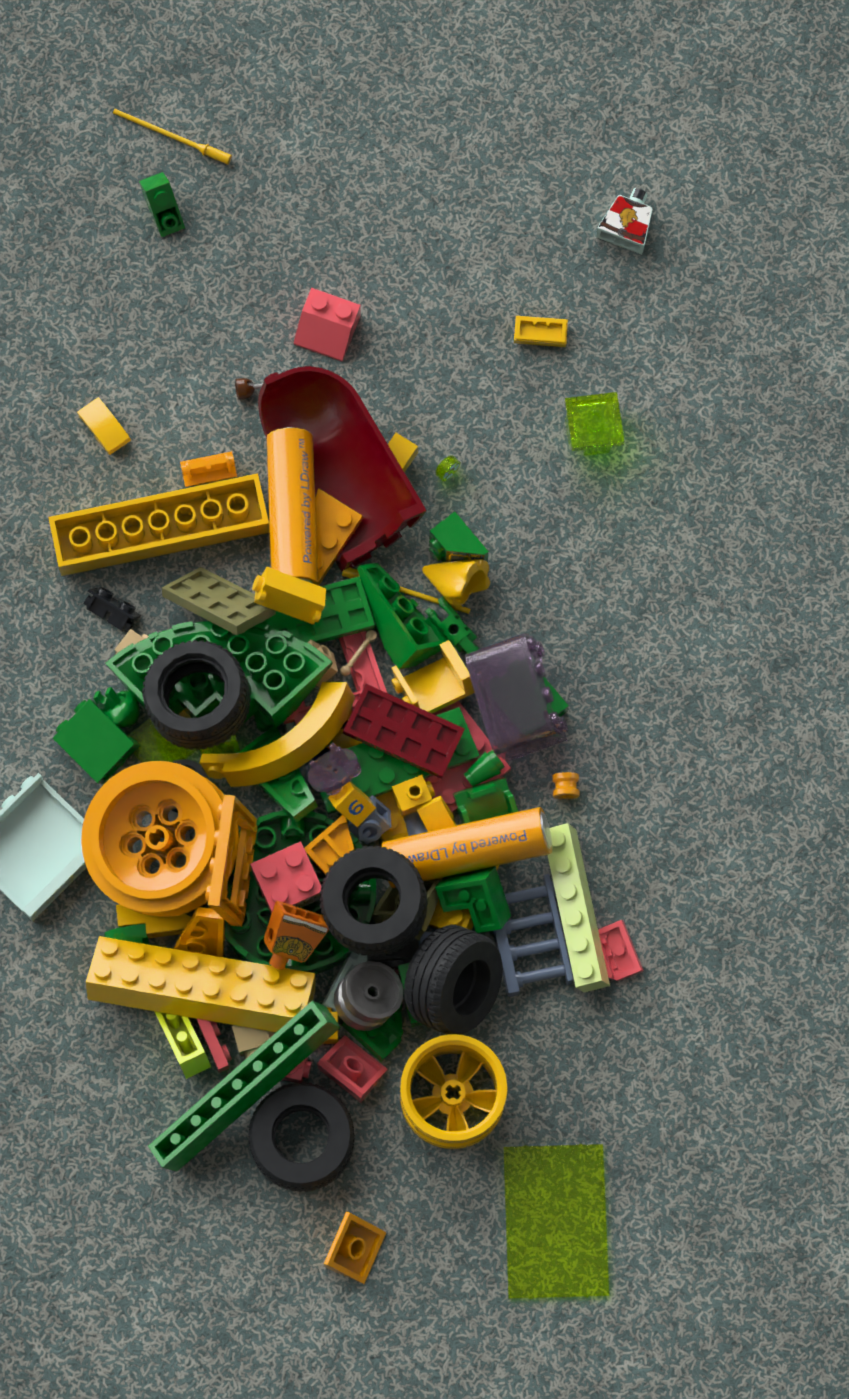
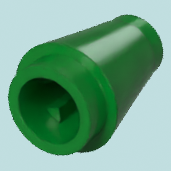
M493 750L488 753L485 751L464 773V776L474 787L476 784L501 774L500 770L505 766Z

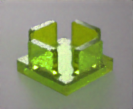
M617 392L565 398V424L571 451L583 450L584 456L610 453V448L613 446L624 445L625 441Z

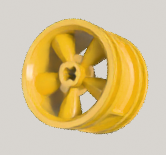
M443 1035L422 1044L408 1059L401 1077V1108L410 1128L427 1143L445 1149H460L472 1146L486 1138L494 1130L502 1116L507 1097L506 1074L498 1057L484 1043L464 1035ZM445 1054H461L456 1074L445 1075L435 1057ZM483 1066L489 1073L495 1090L473 1091L469 1080ZM416 1073L434 1085L432 1096L412 1100L410 1089ZM449 1088L452 1091L458 1089L459 1099L456 1100L454 1097L448 1099L447 1090ZM470 1105L489 1113L482 1122L470 1129L463 1115V1112L468 1110ZM438 1109L442 1113L448 1114L446 1131L430 1125L425 1120Z

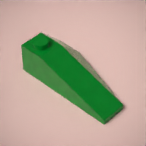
M378 563L360 565L357 570L383 646L397 668L404 669L417 666L440 652L439 644L448 641V639L430 617L426 619L416 609L419 604L413 598L409 600L399 592L400 585Z

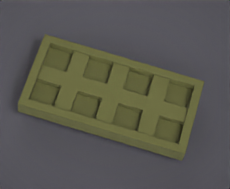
M202 567L162 587V597L235 635L244 633L246 630L276 614L275 610L254 603L255 594Z

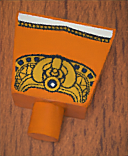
M277 900L264 936V942L269 951L273 953L269 961L270 965L276 969L284 970L289 959L301 963L305 962L329 930L323 916Z

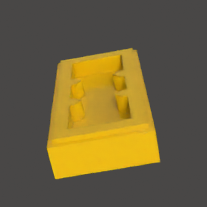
M516 316L514 343L566 347L568 319Z

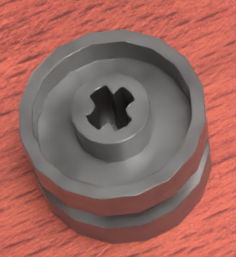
M366 961L354 967L338 984L334 993V1006L338 1016L348 1026L362 1031L377 1029L399 1009L403 1000V985L399 976L391 967L381 962Z

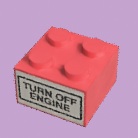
M301 842L250 864L251 871L271 914L277 900L302 908L319 900L321 897V884Z

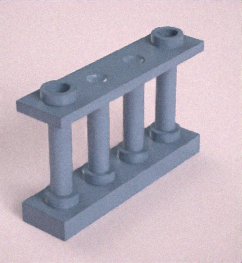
M549 874L543 876L544 886L505 894L508 904L546 896L550 910L547 913L508 920L502 929L493 930L496 947L501 954L503 978L508 997L518 996L519 988L523 987V984L559 976H565L566 985H570L573 982L571 963L568 959L555 902L554 883L550 880ZM553 923L555 939L517 947L514 944L509 945L507 935L511 934V931ZM559 949L562 965L525 973L515 972L513 961H517L518 957Z

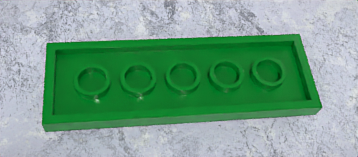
M460 707L436 715L465 728L446 771L478 759L480 755ZM364 743L308 763L328 815L338 811L328 797L331 795L334 787L343 783L346 779H349L368 797L372 795L377 797L392 791V786L423 775L424 779L433 776Z

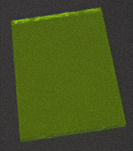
M603 1144L503 1147L508 1299L609 1296Z

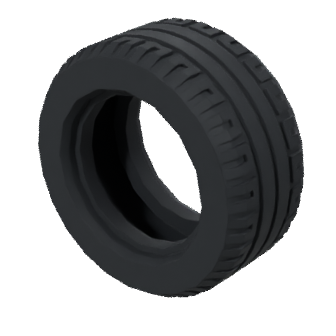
M193 640V642H182L179 645H174L173 648H168L167 651L165 650L162 655L160 654L153 661L154 664H151L144 678L142 696L145 709L156 730L163 738L178 747L189 748L190 750H204L207 747L213 748L215 745H220L219 743L226 742L225 740H229L232 735L234 736L240 730V726L244 724L249 713L251 693L243 669L231 652L215 643L211 644L208 641L200 640L198 642ZM207 672L218 676L225 683V694L220 704L205 716L185 718L175 714L169 708V696L174 686L183 677L193 673Z

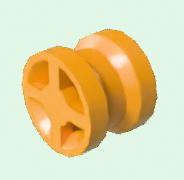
M562 772L552 775V781L555 783L553 798L574 799L580 796V791L577 789L579 774Z

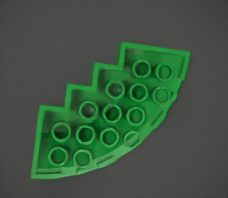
M190 621L173 625L171 629L159 633L156 631L135 645L132 643L105 662L106 666L145 709L142 696L144 678L150 669L149 667L151 664H154L153 661L160 654L162 655L168 648H173L174 645H179L182 642H193V640L199 642L201 640L211 642V644L215 643L232 653L239 662L248 681L251 702L249 713L244 723L260 710L276 727L298 709L333 664L317 648L294 637L285 630L280 631L271 628L267 624L259 623L244 633L235 635L210 621L196 623ZM207 672L193 673L183 677L174 686L169 696V708L177 715L184 710L191 718L205 716L220 704L225 694V683L218 676Z

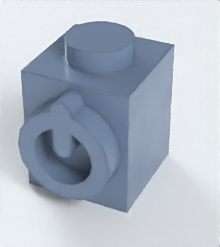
M373 795L369 798L376 809L358 827L350 821L348 825L349 831L366 845L378 840L383 833L391 828V810Z

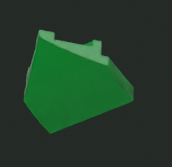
M402 1002L399 1009L377 1029L370 1031L356 1030L348 1026L344 1021L341 1026L382 1063L401 1043L403 1035L401 1020Z

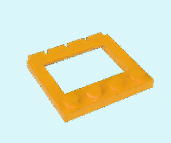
M224 795L223 803H220L218 806L220 826L219 830H216L214 834L216 853L215 858H211L210 861L212 881L211 885H208L206 889V902L231 926L242 927L247 904L245 901L248 897L250 883V864L253 862L254 855L253 845H255L258 826L256 825L257 819L236 796ZM237 823L241 827L231 900L227 898V883L231 872V855L235 844V827Z

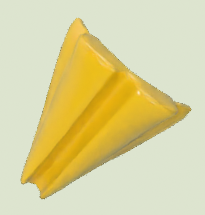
M483 559L442 562L426 565L422 568V572L427 579L455 607L462 606L472 593L487 590L490 586L488 577L489 564Z

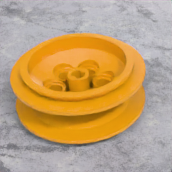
M143 762L115 774L96 793L83 821L82 853L87 870L93 881L105 895L116 903L149 916H179L207 903L206 889L208 885H211L212 881L210 861L211 858H215L216 853L214 834L216 830H219L220 826L218 806L220 803H223L224 793L209 779L186 766L173 762ZM177 808L178 816L174 821L170 822L168 814L172 809ZM147 814H151L152 821L150 825L143 827L142 819ZM237 823L235 827V844L231 855L230 876L236 864L239 845V827ZM189 829H194V839L187 842L185 839L186 832ZM142 840L143 847L141 851L134 853V843ZM185 854L186 863L183 867L178 868L176 860L180 855ZM158 860L160 868L156 873L152 874L150 872V865Z

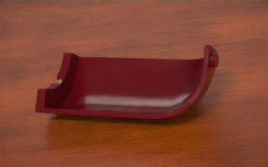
M310 366L293 368L280 374L275 372L264 379L259 392L258 409L266 439L270 432L287 427L309 431L313 435L315 497L319 488L361 514L364 518L336 559L341 572H343V569L354 568L371 559L370 553L382 545L388 548L402 537L400 532L406 526L412 528L420 521L427 511L360 396L349 382L332 371Z

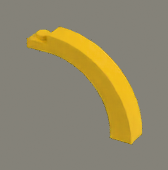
M322 682L318 695L308 713L284 736L266 746L247 752L202 754L199 763L209 778H226L231 787L256 785L284 776L310 761L332 741L345 723L352 709L355 696L347 682Z

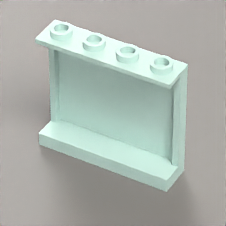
M39 773L35 777H28L21 785L22 790L15 797L13 795L9 796L2 803V809L0 810V891L32 922L87 868L81 844L84 818L50 787Z

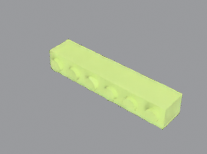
M568 823L550 828L552 853L548 855L575 987L584 993L608 987L610 983L577 831Z

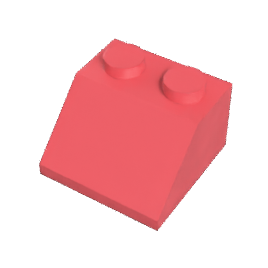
M311 288L301 313L294 345L343 362L361 316V305Z

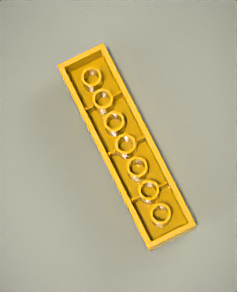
M258 473L48 517L61 576L270 533Z
M99 936L86 979L87 998L92 1001L277 1032L313 1001L315 973L288 968L279 970L265 964Z

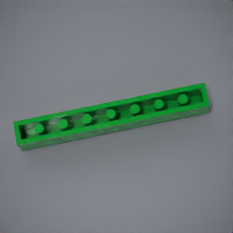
M311 1001L149 1144L148 1148L161 1167L176 1172L179 1171L341 1028L327 1007Z

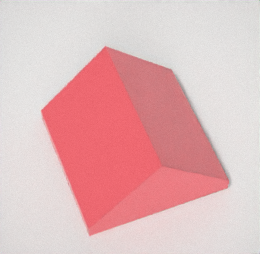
M345 1035L317 1063L318 1069L360 1103L388 1070Z

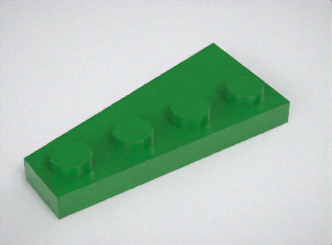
M275 725L238 753L255 750L276 741L281 737ZM299 769L274 780L258 784L296 823L318 807Z

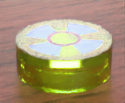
M450 455L438 465L435 475L445 482L457 472L461 462L453 455Z

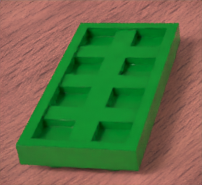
M360 576L321 586L326 588L325 607L321 612L319 622H315L314 625L276 611L275 615L262 622L271 628L280 631L285 630L305 643L310 640L322 643L375 628Z

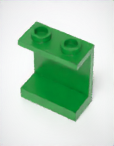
M84 700L74 709L75 715L69 721L64 720L56 728L57 734L53 739L97 783L105 784L141 745L134 738L128 737L98 707L95 700Z

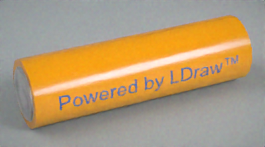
M287 427L277 429L267 435L271 568L318 585L313 435L309 431L299 428Z
M541 807L384 841L382 847L393 849V851H397L400 855L403 854L419 871L423 882L549 855L552 853V840L545 813ZM388 881L392 888H396L392 882Z

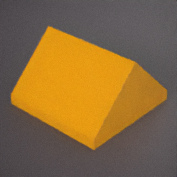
M346 1212L326 1257L324 1267L365 1284L386 1232L352 1213Z

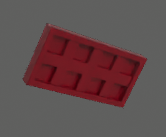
M365 684L343 730V734L442 779L465 728Z

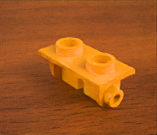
M232 451L180 462L185 487L237 477Z

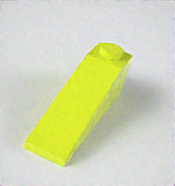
M155 1012L186 1079L210 1068L209 1060L189 1018Z

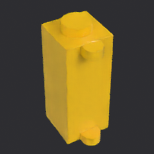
M266 567L261 576L257 575L252 587V590L255 591L254 603L313 625L315 622H319L321 612L325 607L326 588L270 567Z

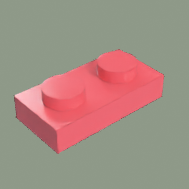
M197 1019L218 1072L229 1069L228 1061L232 1060L226 1045L220 1046L217 1036L221 1035L217 1023Z

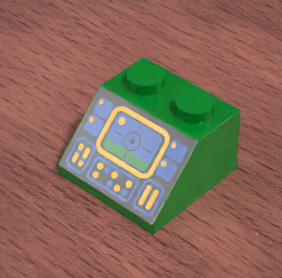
M455 511L430 530V548L428 550L437 562L440 560L442 562L476 559H483L488 562L489 551Z

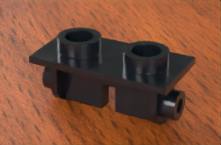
M99 587V589L92 588L88 590L93 596L89 595L85 599L84 605L87 606L86 609L102 619L108 611L111 612L107 622L122 632L124 630L129 632L132 629L134 623L131 622V619L140 618L141 615L135 612L136 608L132 604L123 600L119 602L114 599V594L108 589Z

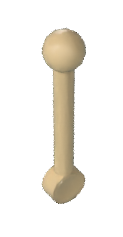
M370 630L366 633L365 641L348 664L341 667L340 672L343 676H348L351 673L353 664L368 644L375 641L377 637L375 631Z

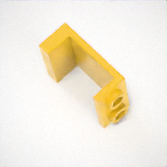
M449 640L439 644L443 655L442 659L403 677L397 666L392 667L394 679L391 682L396 693L403 694V701L427 712L434 713L476 692L471 674Z

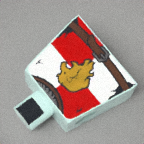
M634 188L630 198L618 195L600 222L596 237L642 255L652 213V207L644 204L648 194L642 189Z

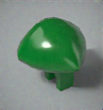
M112 687L107 688L105 696L101 694V691L95 693L93 699L99 708L119 728L131 727L137 722L140 707L138 700L132 693L120 691L116 694Z

